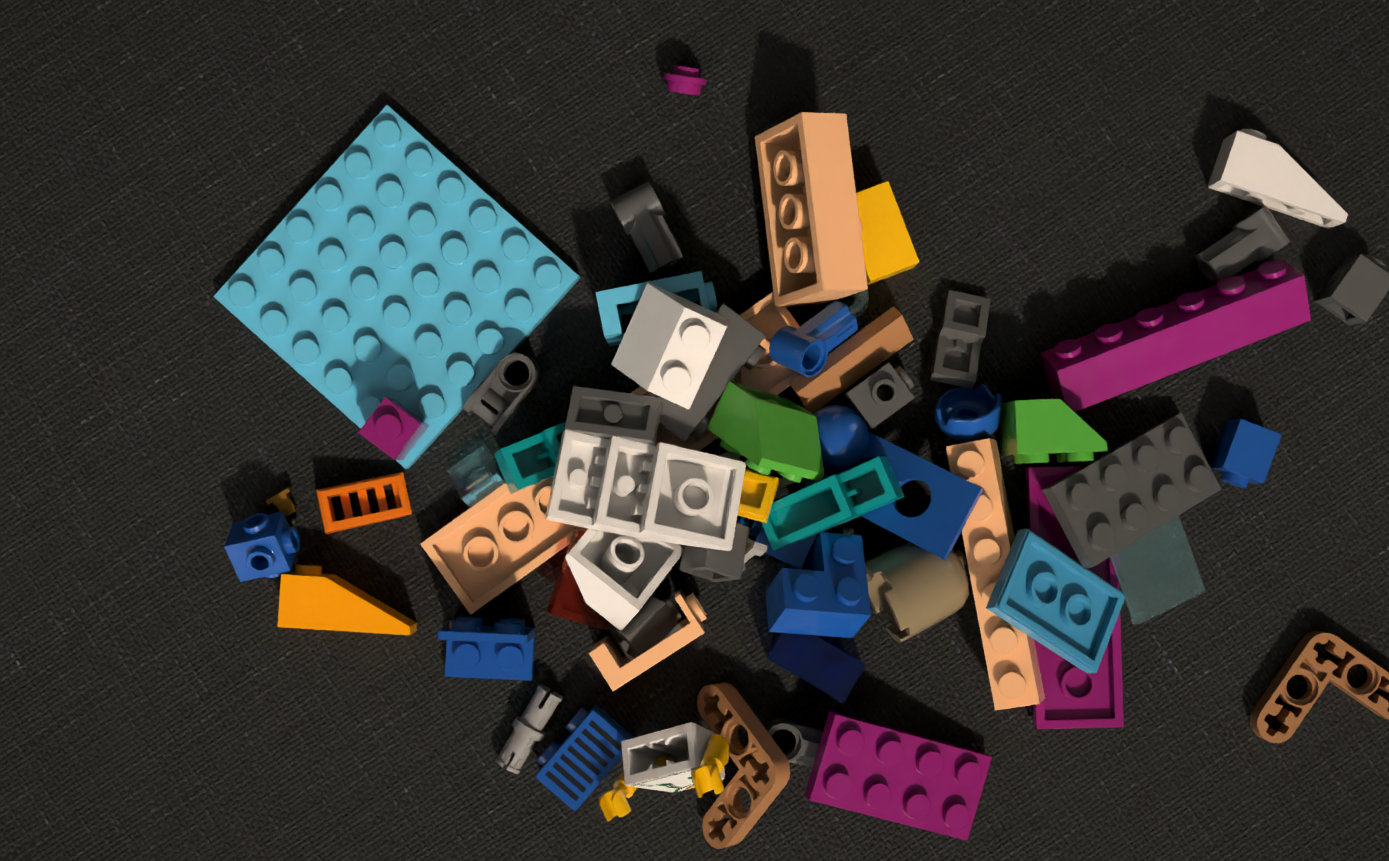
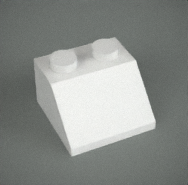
M648 282L611 365L647 391L686 409H690L730 319Z

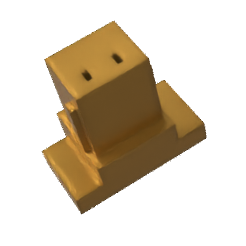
M291 487L283 491L277 490V492H274L273 497L266 500L268 505L273 502L280 512L283 511L285 517L297 510L290 499L289 492L292 491Z

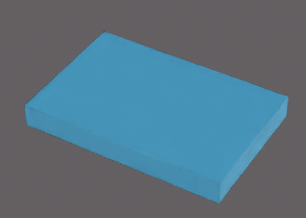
M1029 529L1018 530L986 609L1085 673H1097L1126 594L1089 569H1083L1080 563Z

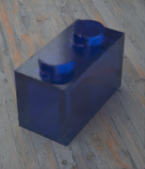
M776 633L765 651L766 657L843 704L866 666L861 659L824 637L816 635Z

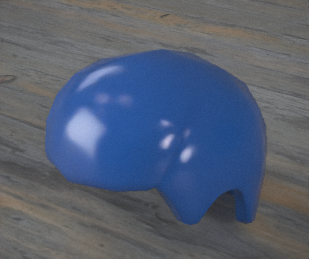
M984 384L976 389L964 387L949 389L937 400L935 421L939 429L947 437L956 441L967 443L986 439L997 430L1000 423L1002 397L1001 393L996 394L994 397L987 385Z
M829 405L816 410L813 414L817 417L824 469L843 471L862 459L869 444L868 426L863 417L856 410L840 405Z

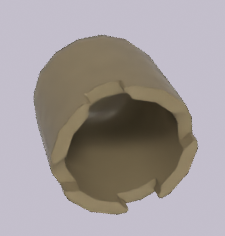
M907 542L865 561L869 601L876 614L883 610L893 624L886 628V630L896 642L901 643L956 613L964 606L968 598L969 581L967 574H969L967 558L960 549L956 551L952 549L945 561L921 547Z

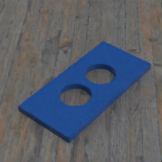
M868 432L869 444L862 459L843 471L824 469L822 480L834 474H841L866 460L874 459L878 456H887L900 487L912 480L925 482L931 491V503L923 514L916 517L903 516L898 511L894 501L861 517L945 561L984 490ZM807 479L804 486L808 487L819 481Z

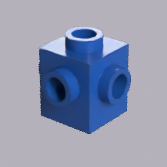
M283 511L269 515L258 513L245 520L233 522L224 548L240 582L261 577L275 578L291 571L296 552L300 550V539L295 527H289Z

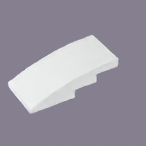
M565 429L562 433L545 520L631 537L730 551L733 545L746 464L742 461L662 442L654 446L612 436L608 440Z

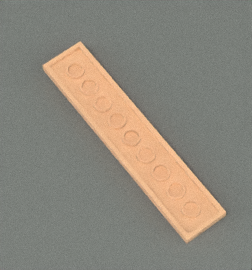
M772 292L739 315L766 335L760 343L766 351L751 371L743 366L733 380L738 384L778 395L790 387L789 383L801 374L774 362L769 355L770 343L774 334L780 328L792 326L798 329L800 326L786 307H775L774 293ZM642 386L630 393L645 396L654 395V393L647 391ZM718 401L715 402V404L706 414L710 418H712L715 412V409L719 403ZM659 424L656 444L658 445L662 442L700 451L716 440L718 436L706 428L698 440L690 436L684 443ZM553 477L513 494H510L507 484L504 483L420 543L470 615L588 530V528L545 520Z

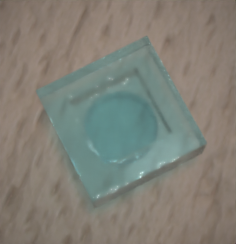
M483 446L447 470L461 499L469 507L505 483L494 459Z

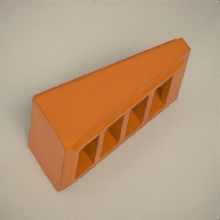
M403 472L316 490L325 534L412 515ZM392 484L397 508L388 510L383 486ZM374 488L379 512L371 514L366 490ZM356 492L362 516L358 517L353 516L349 494ZM340 496L344 520L336 521L331 498Z

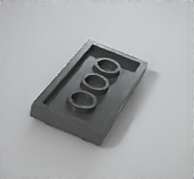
M1182 413L1170 416L1042 491L1083 569L1098 565L1222 489Z

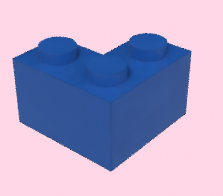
M820 532L804 561L805 570L781 568L765 591L768 632L853 638L871 616L862 536Z

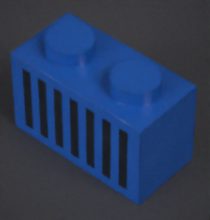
M596 704L589 712L581 708L565 726L570 734L560 746L552 741L536 760L541 765V768L535 777L574 811L581 806L623 757L621 741L634 738Z

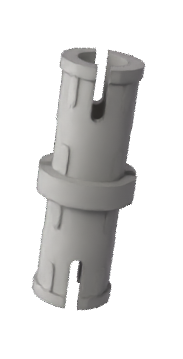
M538 684L537 690L522 716H517L513 721L512 726L514 730L500 754L495 758V762L504 767L505 764H508L513 753H515L506 769L514 774L520 773L521 767L536 741L541 742L546 733L543 729L557 705L563 699L561 695L554 691L553 694L549 695L543 706L542 704L551 689L541 684Z

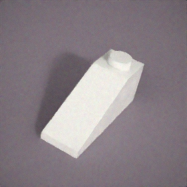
M1242 129L1223 139L1208 188L1260 206L1266 205L1269 209L1327 229L1346 222L1347 212L1279 144L1267 141L1265 134L1252 129Z

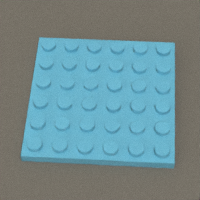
M386 105L213 297L360 429L385 397L395 399L427 423L429 427L404 460H396L405 469H409L462 411L467 399L490 375L500 360L506 355L515 352L577 283L580 276L392 108Z

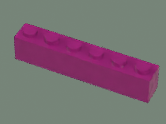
M1283 259L1268 261L1261 264L1258 269L1240 276L1224 278L1217 285L1199 292L1185 293L1179 296L1176 301L1158 308L1144 309L1132 318L1116 324L1103 325L1095 332L1078 339L1062 341L1054 348L1041 353L1051 396L1053 399H1061L1076 412L1311 320L1305 276Z

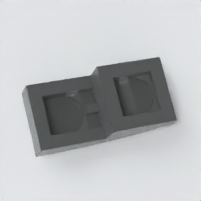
M948 290L939 325L930 380L968 389L973 388L976 383L981 343L986 336L990 298Z

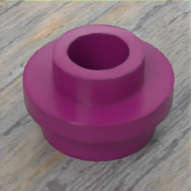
M674 65L673 74L664 73L663 78L668 80L666 91L698 96L701 93V86L706 85L707 79L698 78L699 69Z

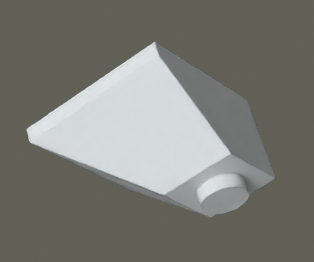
M588 529L565 558L586 604L622 631L640 611L681 557L684 548L674 543Z

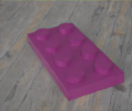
M829 711L804 796L810 801L967 841L992 757L980 751Z

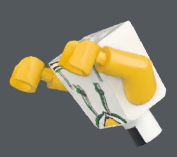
M693 722L621 741L624 769L614 782V789L601 795L598 798V802L608 822L617 815L618 817H623L632 811L627 798H630L637 788L666 792H679L695 788L698 798H701L704 793L714 790L715 794H720L724 791L722 782L725 777L724 766L729 760L728 741L723 735L715 734Z

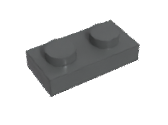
M573 386L565 429L604 439L616 436L655 446L663 401L660 397Z

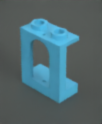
M702 271L649 281L691 302L699 301L700 306L715 313L717 312L713 283H704ZM648 282L596 292L604 337L609 347L620 345L624 336L621 316L634 314Z

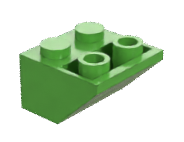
M728 381L707 427L709 431L722 439L719 445L731 453L740 456L744 455L747 458L745 464L759 473L769 475L771 470H775L781 476L800 483L802 478L821 481L824 476L817 417L789 398Z
M1061 399L1015 400L1002 403V416L999 423L1001 456L1013 455V464L1049 462V454H1056L1057 462L1094 461L1093 452L1108 451L1107 441Z

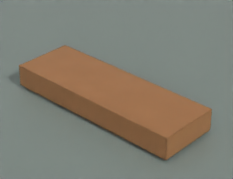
M894 306L830 352L825 366L817 375L813 377L799 375L792 380L789 385L802 407L813 414L911 342L913 337L903 315Z

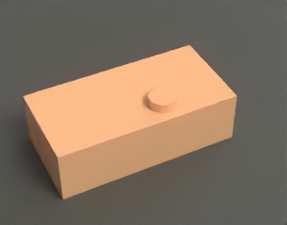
M801 112L755 136L775 307L819 306L867 290L861 237L862 223L858 213L846 114Z

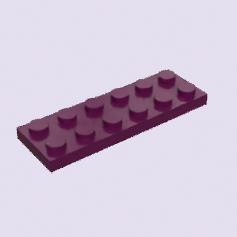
M1083 466L1025 467L1027 529L1080 563L1042 490ZM1118 552L1098 565L1087 568L1120 590ZM1120 613L1097 673H1085L1034 640L1045 699L1040 704L1032 705L1033 727L1035 729L1124 727Z

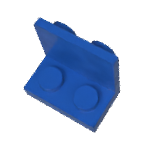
M456 616V620H449V624L437 630V640H447L445 677L532 681L536 627L525 626V619L499 618V622H494V625H483L482 617Z

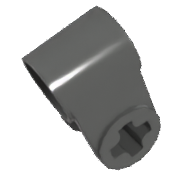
M512 353L506 355L500 360L490 375L473 391L465 402L463 409L467 413L471 411L476 413L492 426V433L496 436L499 435L512 421L522 403L537 386L541 374L538 363L533 358L524 354ZM522 361L528 366L529 377L524 384L516 386L510 381L508 373L512 364ZM485 401L489 403L492 407H494L499 413H497L490 406H488L485 403Z

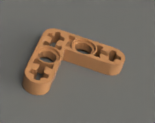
M1323 631L1307 633L1300 640L1254 707L1250 715L1252 731L1258 737L1271 743L1287 741L1294 734L1329 682L1376 715L1389 720V702L1380 695L1374 694L1378 687L1385 692H1389V672L1331 633ZM1315 644H1326V651L1341 660L1336 665L1329 660L1317 658L1318 653L1313 649ZM1362 664L1367 671V680L1361 687L1353 688L1347 680L1348 670L1353 665ZM1302 675L1307 681V691L1302 697L1293 699L1287 692L1288 680L1292 676ZM1279 697L1283 702L1293 705V711L1282 708L1283 705L1275 703L1276 699ZM1267 714L1273 716L1278 714L1277 721L1281 724L1278 730L1268 729L1269 725L1264 721Z
M726 682L704 686L700 690L697 699L698 711L713 733L723 735L727 739L729 756L739 769L703 818V835L706 841L716 849L739 844L782 791L790 778V765L785 754L736 688ZM740 725L748 733L746 748L741 745L738 739ZM742 788L748 791L751 798L749 810H746L741 803L740 794ZM731 817L733 818L732 820H728L726 824L723 820Z

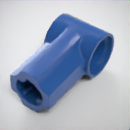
M835 300L798 329L792 326L780 328L771 340L769 355L774 362L803 376L813 377L825 366L828 352L858 330L856 317L849 311L846 304Z

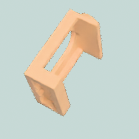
M681 589L675 592V600L687 617L679 622L682 628L633 660L621 656L609 635L592 646L589 655L612 691H615L705 633L702 621L707 619V614L694 593L686 597Z

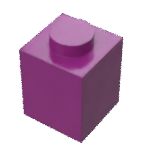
M385 397L358 433L392 459L404 460L429 425L395 399Z

